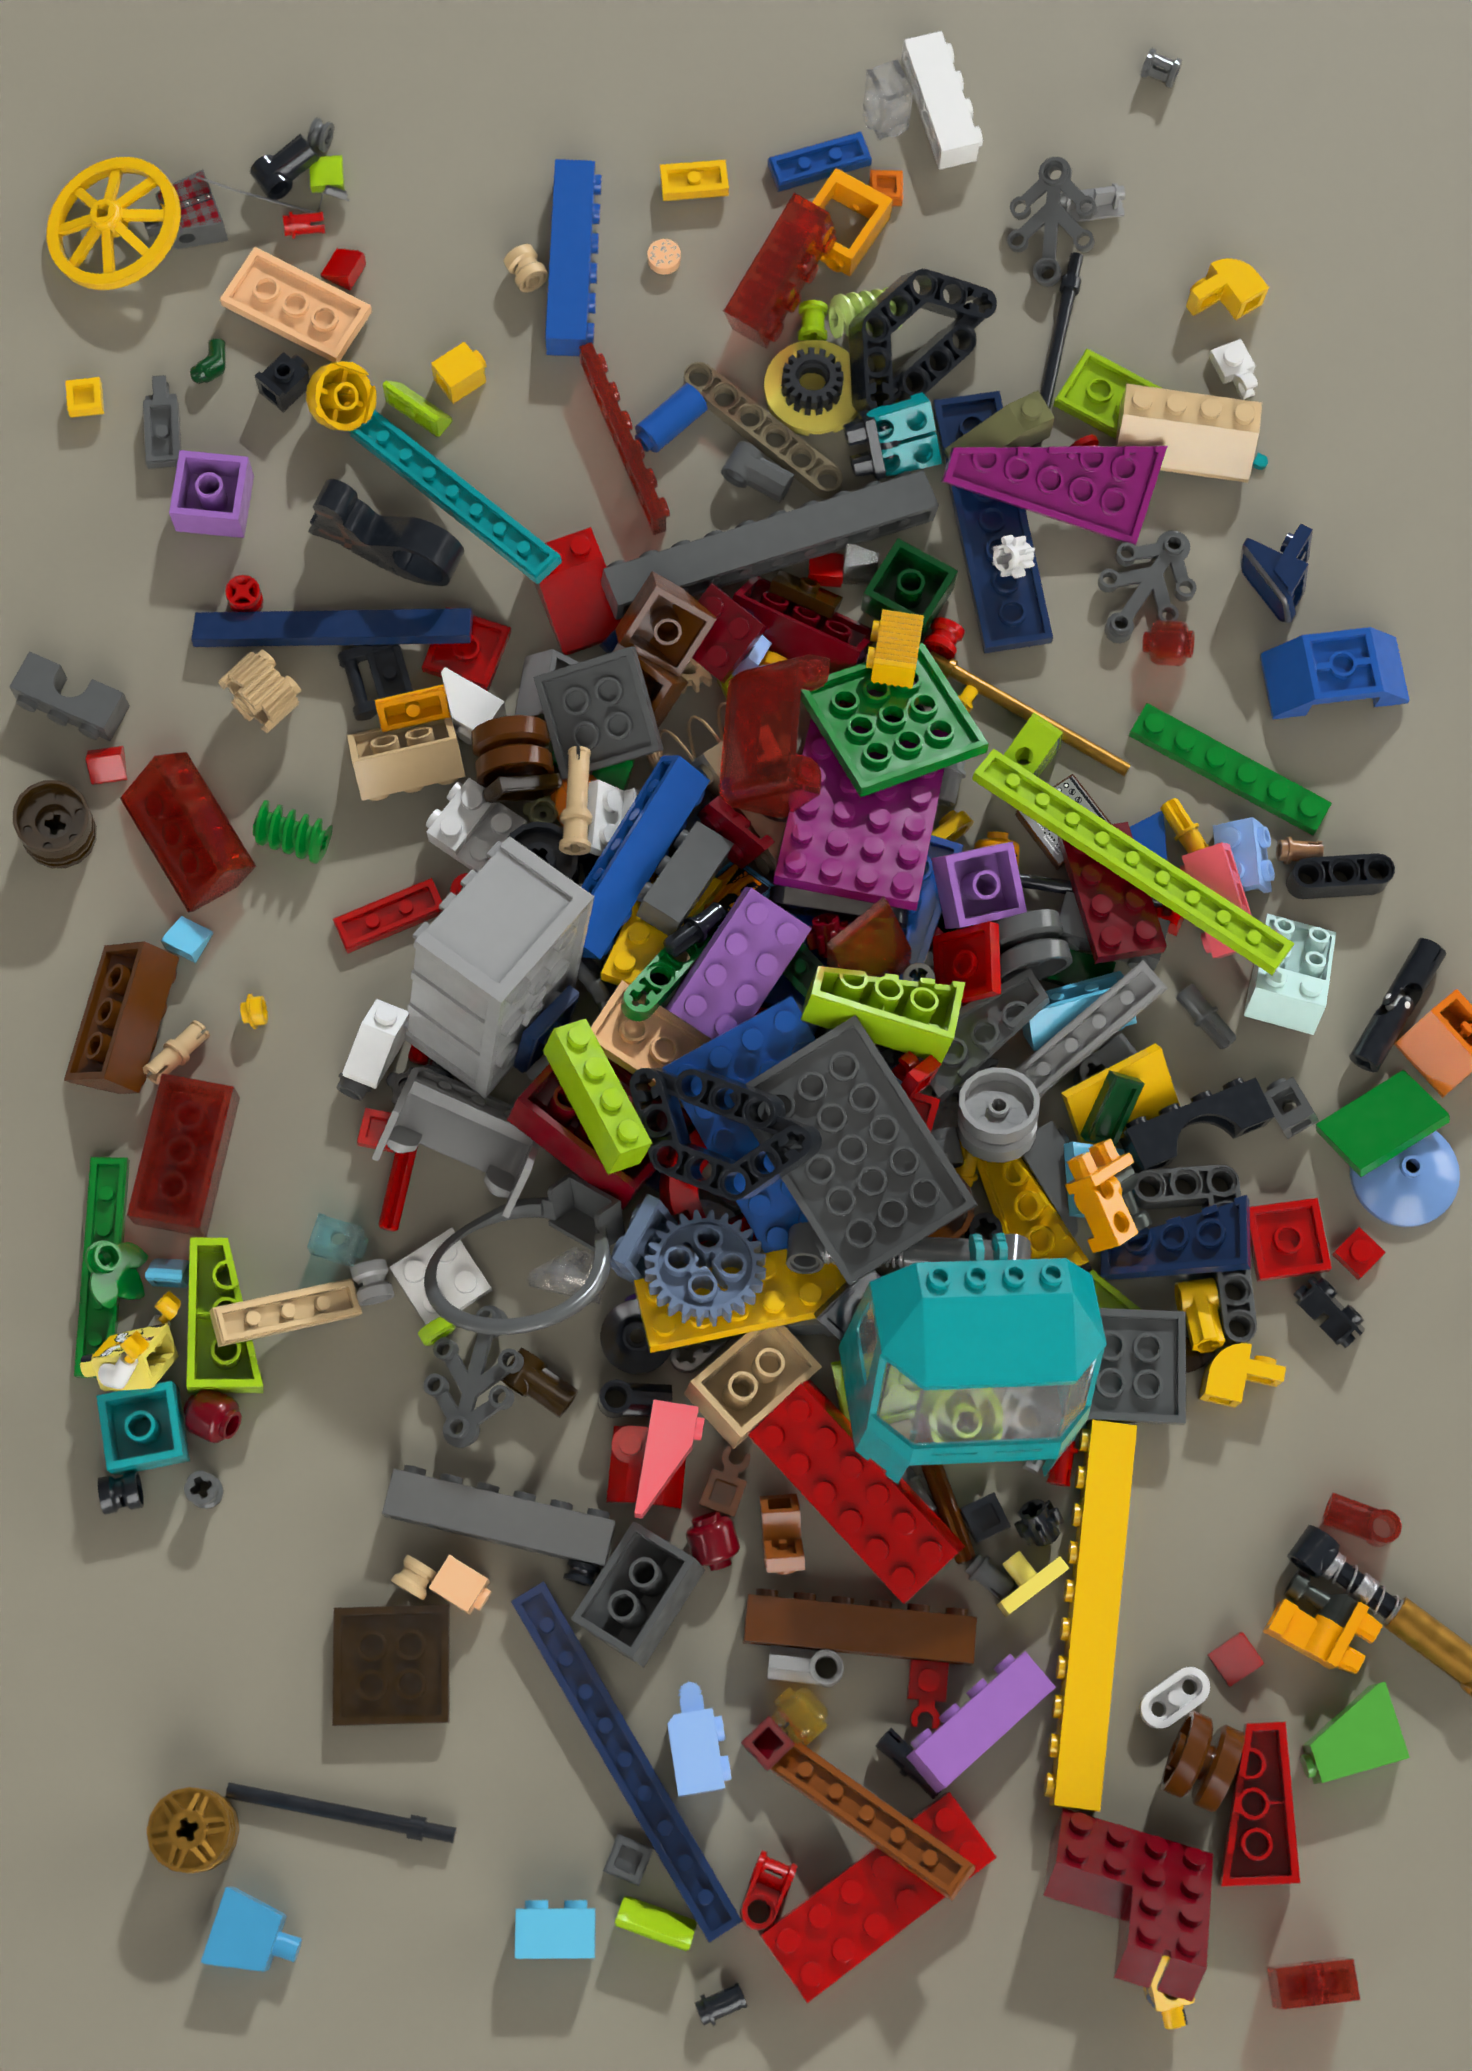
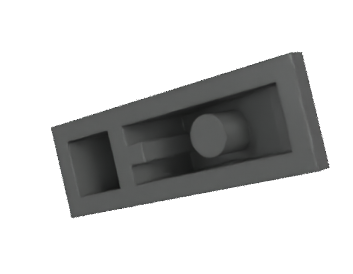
M1050 1121L1037 1129L1036 1139L1031 1149L1022 1155L1021 1158L1072 1236L1075 1237L1078 1233L1077 1217L1069 1216L1068 1194L1065 1187L1067 1181L1064 1144L1071 1141L1063 1128L1057 1129L1053 1121Z

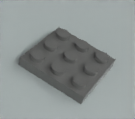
M635 647L624 648L533 677L562 780L568 779V749L577 746L579 759L580 746L590 749L589 773L664 750Z
M1099 1308L1107 1345L1104 1348L1087 1421L1093 1419L1122 1423L1184 1425L1186 1423V1312Z

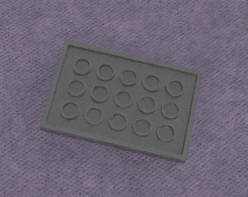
M856 1015L746 1083V1085L780 1098L785 1105V1117L811 1125L820 1132L822 1145L819 1152L781 1179L849 1286L977 1206L976 1201ZM733 1091L729 1096L735 1104L736 1094ZM762 1102L758 1107V1115L762 1121H767L770 1117V1107L766 1102ZM749 1127L760 1145L774 1136L766 1131ZM798 1135L799 1141L796 1144L784 1148L787 1151L803 1148L801 1143L805 1140L804 1135ZM768 1152L766 1155L775 1168V1156Z

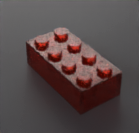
M794 192L723 311L733 330L766 349L771 341L776 342L784 328L783 320L788 312L793 313L801 301V290L806 283L810 284L814 280L819 270L817 265L823 254L828 255L836 242V231L828 211Z
M161 1074L127 1216L134 1224L207 1238L240 1096L234 1086Z

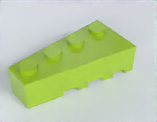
M818 966L807 991L801 1020L832 1030L856 1015L873 1043L904 1053L910 1051L923 1059L932 1055L942 1064L954 1040L965 982L952 981L951 985L935 984V979L920 977L919 982L899 980V975L885 973L883 977L867 976L865 971Z
M190 1237L187 1344L188 1393H198L201 1390H215L222 1393H264L253 1341L248 1340L218 1347L209 1310L214 1307L243 1301L228 1238Z

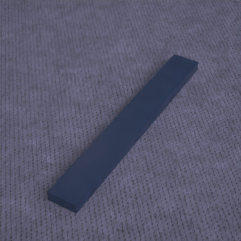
M472 608L196 612L191 640L193 647L471 643L473 613Z

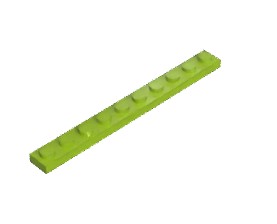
M994 748L975 770L972 777L973 781L1272 976L1295 943Z

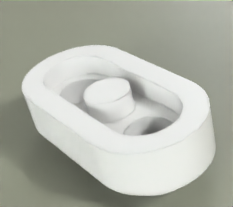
M1185 1667L1176 1671L1141 1698L1139 1703L1141 1719L1146 1725L1155 1729L1171 1726L1206 1700L1210 1692L1208 1677L1203 1671L1195 1667ZM1185 1680H1190L1194 1684L1195 1689L1191 1695L1186 1694L1182 1689V1684ZM1154 1702H1159L1164 1707V1713L1160 1717L1152 1713L1151 1707Z

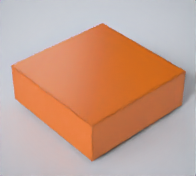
M870 170L869 186L892 198V206H902L903 171Z

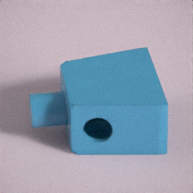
M226 1887L201 1963L265 1972L270 1969L274 1956L295 1962L300 1951L302 1938L282 1932L287 1918L286 1914L238 1888Z

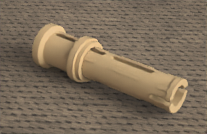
M577 746L568 749L566 808L560 815V822L564 824L563 839L559 841V850L568 855H584L591 851V843L588 841V826L592 824V814L587 809L591 751L583 746H580V759L577 754Z

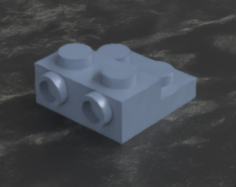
M649 1194L646 1195L643 1203L638 1204L634 1209L629 1222V1228L626 1234L617 1240L611 1255V1268L620 1278L633 1284L634 1280L645 1278V1270L648 1269L645 1267V1256L650 1255L648 1253L649 1242L657 1243L655 1241V1232L658 1230L667 1233L666 1222L668 1220L678 1226V1222L662 1201Z

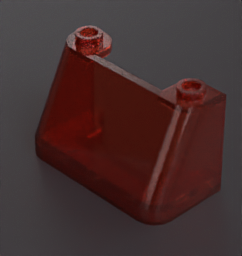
M806 654L743 670L729 681L719 788L722 799L731 807L784 819L789 815V812H795L820 795L821 770L812 758L796 754L801 689L815 691L825 685L829 677L830 658Z

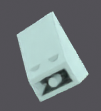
M1267 914L1264 924L1295 944L1273 976L1254 964L1244 1016L1314 1035L1327 1004L1336 932Z

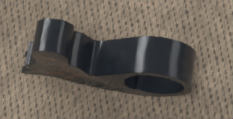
M336 479L326 480L313 505L315 513L310 520L312 525L308 530L310 534L336 542L382 569L410 581L430 586H446L449 584L464 555L462 544L452 534L440 526L420 518L381 516L365 502L358 499L357 492L348 484Z

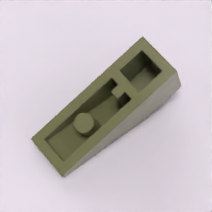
M1037 390L1009 403L946 447L944 452L949 458L951 449L954 447H1030L1050 437L1055 417Z

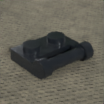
M400 644L362 645L344 650L338 654L339 664L342 668H345L355 703L353 713L358 721L371 719L378 714L375 701H368L358 666L360 662L368 660L378 695L377 699L413 691Z

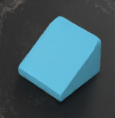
M181 916L163 936L161 942L164 948L196 963L212 937L213 931Z
M156 1258L152 1260L146 1270L145 1279L155 1287L186 1288L189 1282V1260Z

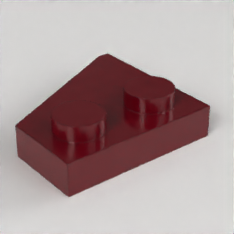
M719 796L697 814L703 825L734 843L728 859L732 863L737 864L741 870L775 843L767 834L760 839L747 828L751 826V821L741 813L736 812L731 805Z

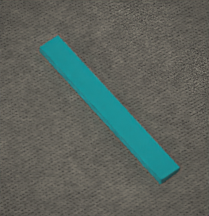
M374 410L371 419L367 423L361 424L355 430L349 431L350 436L537 585L562 563L561 556L376 410Z

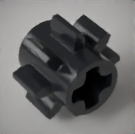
M1034 1499L1026 1502L1020 1508L1018 1514L1021 1520L1014 1523V1526L1020 1537L1025 1538L1029 1546L1034 1543L1037 1546L1043 1547L1056 1541L1060 1535L1057 1525L1064 1523L1058 1507L1054 1508L1050 1500L1044 1502L1040 1499Z

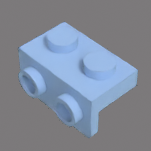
M1254 817L1214 825V845L1221 842L1230 844L1244 892L1259 889L1263 893L1271 892V881L1274 880L1275 873L1272 862L1268 860L1267 847L1271 846L1268 828Z

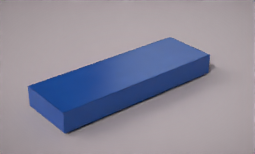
M862 132L768 158V167L778 192L829 178L835 168L847 173L871 166L872 158Z

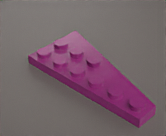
M1168 446L954 447L951 449L941 482L1123 543L1128 542L1136 545Z

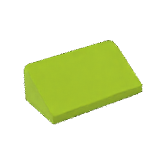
M385 381L382 384L386 403L436 437H440L452 423L453 418L404 384L394 381Z
M630 1896L623 1898L614 1923L619 1928L683 1951L689 1950L697 1926V1922L694 1919Z

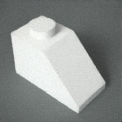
M444 667L441 675L455 733L462 741L472 745L471 731L481 723L506 716L505 702Z
M376 999L361 1023L342 1076L376 1089L405 1041L407 1029L404 1028V1024L409 1020V1012Z

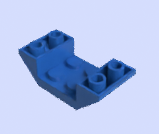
M1372 627L1301 635L1260 654L1272 720L1306 716L1311 706L1317 704L1372 698L1374 707L1408 704L1410 701L1397 638Z

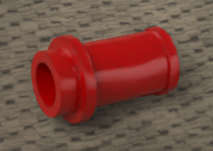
M289 211V215H283L285 236H292V239H296L295 235L325 234V224L310 225L311 222L324 221L323 211L293 215L292 211Z
M1075 1441L1070 1444L1050 1469L1046 1483L1070 1487L1074 1454H1078V1449H1075Z

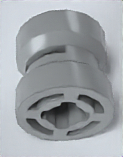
M386 1259L369 1260L350 1268L353 1281L357 1282L358 1287H361L356 1293L360 1306L382 1303L395 1296L392 1284L385 1281L387 1279L386 1275L389 1272Z

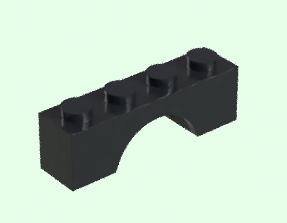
M1242 1077L1234 1079L1222 1086L1223 1091L1212 1095L1211 1091L1207 1090L1190 1099L1191 1103L1179 1107L1178 1103H1174L1158 1111L1159 1116L1147 1120L1146 1116H1142L1126 1124L1127 1129L1122 1133L1119 1141L1125 1154L1130 1152L1134 1163L1131 1164L1134 1172L1139 1174L1145 1170L1160 1169L1169 1165L1177 1156V1141L1181 1130L1190 1125L1199 1123L1211 1124L1224 1130L1233 1139L1266 1126L1275 1116L1256 1077L1245 1082Z

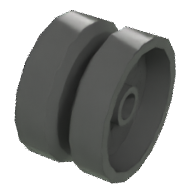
M1052 909L1028 911L997 922L999 924L1001 984L1029 968L1038 980H1042L1063 971L1072 964L1068 942L1058 939L1063 934V926L1057 911Z

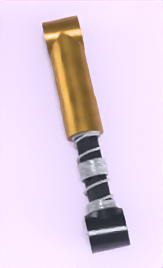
M1308 1525L1287 1555L1288 1559L1312 1577L1319 1578L1324 1576L1327 1580L1333 1579L1332 1584L1337 1582L1346 1589V1594L1351 1593V1598L1368 1605L1374 1610V1615L1378 1613L1384 1617V1627L1460 1683V1687L1472 1697V1646L1407 1597L1399 1600L1398 1595H1390L1386 1592L1384 1585L1379 1586V1581L1372 1578L1368 1573L1362 1574L1359 1572L1357 1565H1350L1346 1562V1557L1339 1553L1340 1545L1335 1539L1323 1530L1313 1525Z

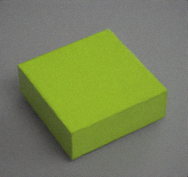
M342 155L321 156L319 160L309 167L312 193L325 191L326 185L345 190Z

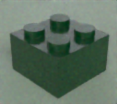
M897 538L863 593L861 611L878 620H881L882 609L924 615L921 643L930 629L933 619L938 616L952 593L958 570Z

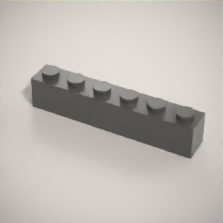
M404 1465L403 1470L393 1469L382 1511L386 1518L564 1560H576L602 1569L607 1563L616 1522L609 1519L610 1513L593 1508H588L587 1514L572 1511L573 1504L554 1499H551L550 1505L535 1502L536 1495L521 1491H514L513 1496L499 1493L500 1487L492 1484L478 1482L477 1488L462 1485L463 1478L441 1473L440 1479L425 1476L427 1470L411 1465Z

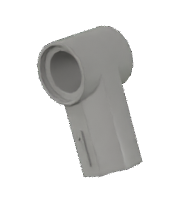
M773 1645L770 1647L768 1680L832 1687L842 1678L844 1672L843 1661L835 1651ZM823 1658L832 1659L838 1667L837 1673L830 1679L821 1678L815 1671L816 1664Z

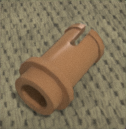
M1285 837L1284 840H1278L1276 846V858L1278 861H1283L1285 865H1289L1291 861L1298 862L1304 858L1323 857L1324 853L1322 841H1295L1291 837Z

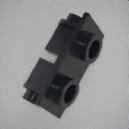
M1312 1276L1308 1280L1312 1285L1310 1289L1303 1284L1293 1294L1298 1299L1296 1303L1314 1321L1325 1312L1329 1318L1319 1327L1336 1345L1341 1344L1344 1348H1347L1356 1339L1351 1334L1354 1330L1359 1335L1364 1332L1365 1328L1361 1325L1364 1319L1351 1305L1348 1304L1344 1308L1335 1298L1338 1292L1325 1278L1322 1277L1318 1281Z

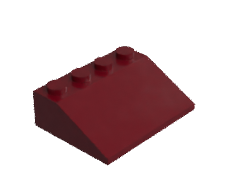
M607 1058L636 1111L630 1091V1079L633 1074ZM550 1064L517 1098L507 1118L508 1122L586 1182L620 1200L621 1209L623 1210L656 1171L647 1151L640 1164L609 1175L607 1174ZM658 1099L659 1101H652L651 1103L662 1104V1099ZM681 1107L688 1130L693 1123L686 1110ZM660 1111L656 1118L657 1125L661 1130H664L668 1122L667 1116L663 1111ZM673 1147L669 1148L667 1156L672 1151Z

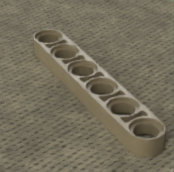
M694 362L687 366L684 371V384L688 383L699 391L712 413L783 469L793 473L794 478L817 496L829 499L841 491L843 475L842 471L834 463L708 364ZM695 373H702L707 376L708 382L702 386H695L689 379ZM721 393H728L733 397L734 401L729 406H721L716 403L715 398ZM752 413L760 421L755 426L750 427L744 425L740 419L743 415ZM776 433L782 435L785 442L779 447H773L767 443L766 438ZM797 454H805L810 458L811 463L806 467H797L792 462V458ZM829 474L835 477L837 483L831 488H824L818 483V478Z

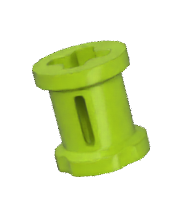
M807 300L800 303L798 313L802 317L801 329L798 331V340L826 341L828 339V331L824 329L825 316L828 314V305L819 300Z

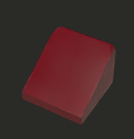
M768 1715L741 1742V1745L768 1772L795 1743Z

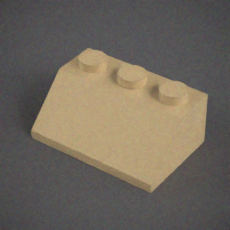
M451 717L383 733L381 728L347 735L352 764L362 801L367 799L372 801L382 800L390 794L401 791L413 793L420 791L427 785L436 783L447 785L456 782L458 778L466 777Z

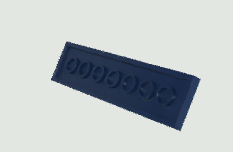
M1000 391L933 400L932 409L945 468L948 457L944 452L945 448L1003 408ZM949 485L984 654L1052 643L1053 633L1035 551L1033 559L1035 566L1024 568L1026 572L1024 577L1014 578L1012 575L1001 577V571L992 565L994 554L992 547L1002 545L1001 537L1013 535L1014 538L1026 536V542L1034 548L1026 510Z

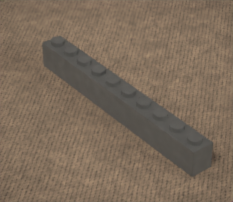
M924 470L915 473L906 471L886 482L873 481L860 490L850 493L849 491H841L833 495L831 499L821 502L812 500L792 511H776L766 519L756 522L747 520L737 525L736 528L724 532L722 530H715L706 534L704 538L695 541L682 540L675 543L671 548L659 552L657 550H650L640 555L639 558L627 562L625 560L614 561L603 569L601 586L614 618L618 620L622 619L652 571L682 587L691 596L704 593L711 583L721 588L931 522L935 518L939 504Z

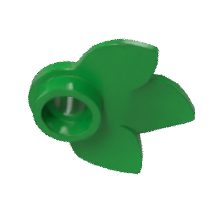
M101 1240L91 1244L86 1250L85 1264L91 1272L89 1288L96 1302L103 1308L111 1309L117 1297L124 1300H137L145 1296L143 1283L137 1268L147 1261L148 1255L139 1246L130 1242L115 1245L109 1241ZM98 1254L105 1258V1266L100 1263Z

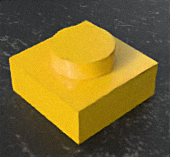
M100 377L65 380L67 410L70 418L104 414L103 390Z

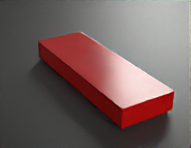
M430 878L338 916L333 921L348 954L439 916L443 911L439 908L442 900L433 879Z

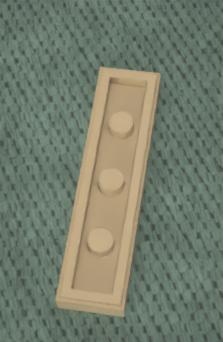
M350 1278L214 1307L209 1310L218 1347L357 1317L362 1314V1310L358 1303L354 1281Z

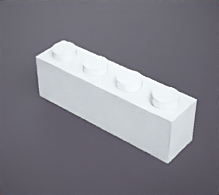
M942 31L905 39L902 62L939 170L977 161L979 147L983 145L982 133L979 126L975 127L972 121V104L969 98L965 99L964 83L961 72L955 71L952 45L950 43L946 44Z

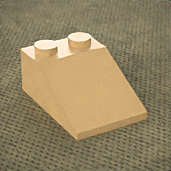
M785 1325L746 1333L691 1380L684 1395L694 1406L699 1407V1412L727 1443L735 1449L800 1383L811 1379L822 1366Z

